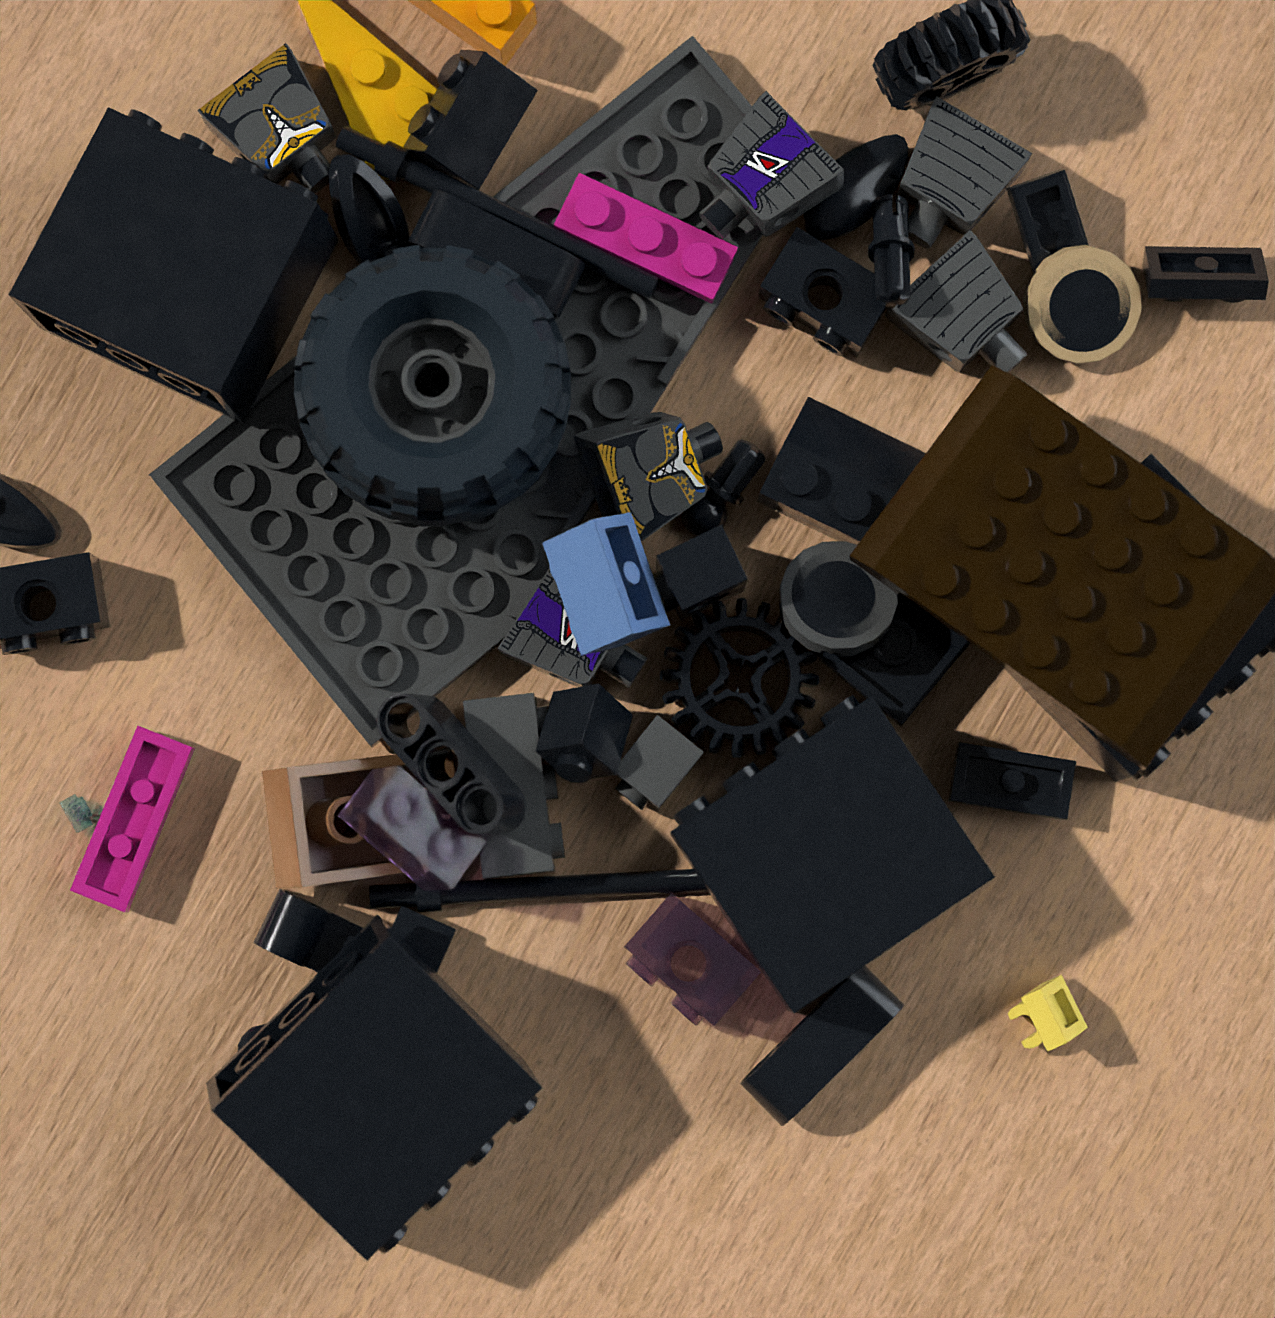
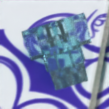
M76 794L59 803L76 833L93 825L90 820L92 817L91 811L83 797L77 798Z

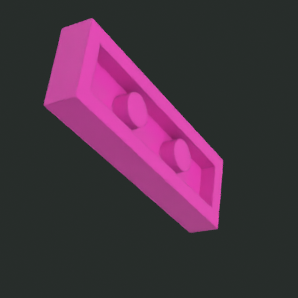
M578 173L554 223V227L713 304L738 252L737 246L581 173Z
M137 725L70 891L122 912H129L195 748Z

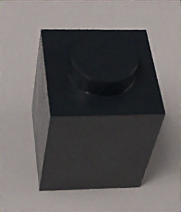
M599 683L555 691L550 700L535 752L548 762L561 778L570 783H584L590 779L617 775L633 714Z

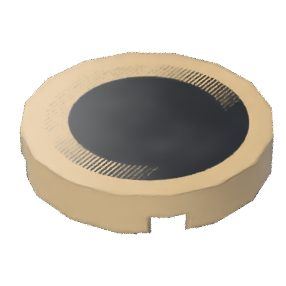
M1089 245L1063 248L1041 262L1035 270L1036 273L1032 277L1030 285H1027L1023 298L1025 323L1034 340L1057 358L1078 364L1101 361L1120 350L1135 332L1142 310L1140 286L1131 268L1112 252Z

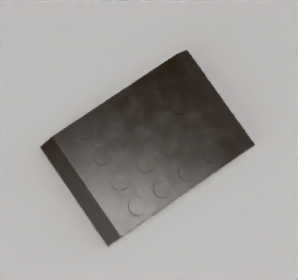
M991 365L849 555L850 561L895 593L905 595L1092 729L1097 738L1143 771H1145L1275 594V559L1265 549L1017 376Z

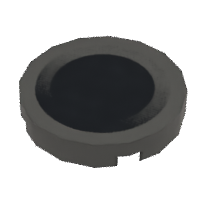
M847 541L821 542L802 550L786 568L779 588L780 616L790 635L809 650L821 654L823 651L838 653V656H854L873 648L889 631L898 605L897 593L850 561L849 555L857 546L856 544Z

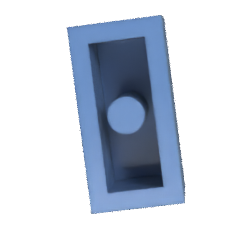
M631 512L592 519L542 542L550 564L551 574L556 581L569 619L570 630L575 637L581 656L620 647L670 625Z

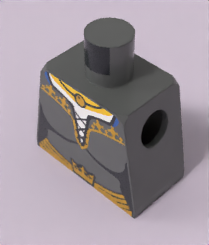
M286 43L198 110L208 129L240 158L248 160L264 170L266 173L265 179L278 184L293 172L301 184L314 193L329 184L330 163L320 151L332 143L336 135L296 57Z
M663 412L649 413L573 435L602 517L631 512L641 542L705 497L707 486L699 464L723 452L720 436L711 423L705 422L687 431L685 423L680 417Z

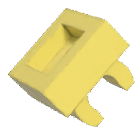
M1062 974L1041 983L1022 996V1002L1008 1012L1010 1020L1016 1019L1021 1015H1028L1033 1021L1037 1031L1021 1041L1024 1048H1035L1043 1043L1048 1052L1068 1043L1088 1028Z

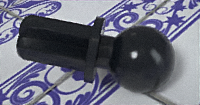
M741 439L736 442L714 473H705L703 477L705 483L709 486L705 497L681 513L683 524L688 531L699 536L717 526L722 525L724 527L728 516L727 502L740 505L744 501L741 493L765 463L766 457L758 447L751 442Z

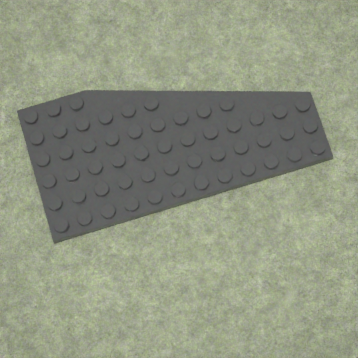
M692 35L493 197L554 226L578 173H581L719 238L699 216V213L720 194L709 180L708 165L752 106ZM745 218L722 239L737 246L738 252L713 304L662 280H659L652 297L648 299L585 268L560 318L555 319L566 345L571 370V404L566 429L556 453L539 479L521 497L518 496L498 509V512L476 521L469 520L448 524L447 527L420 526L398 520L393 521L371 512L347 496L326 475L312 454L300 426L294 398V364L296 356L265 381L243 424L222 415L149 475L373 748L383 740L378 731L376 719L380 706L387 698L400 693L436 697L503 641L550 568L542 542L579 526L596 500L573 435L652 412L763 235ZM432 382L423 387L420 394L425 397L434 398L442 395L448 386L442 382ZM415 707L411 709L407 719L417 712Z

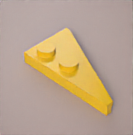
M297 0L351 129L384 145L388 141H392L403 147L410 136L408 126L411 119L423 105L430 103L437 89L332 0ZM366 162V164H367L370 168H372L373 170H375V166H374V165H372V164ZM379 175L387 185L392 181Z

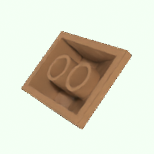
M452 750L449 751L445 759V770L450 778L455 775ZM397 754L262 771L276 889L307 887L466 864L462 828Z

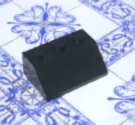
M808 397L763 484L757 502L837 541H847L858 545L926 453Z

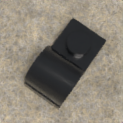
M279 888L253 943L292 963L319 972L364 927L283 888Z

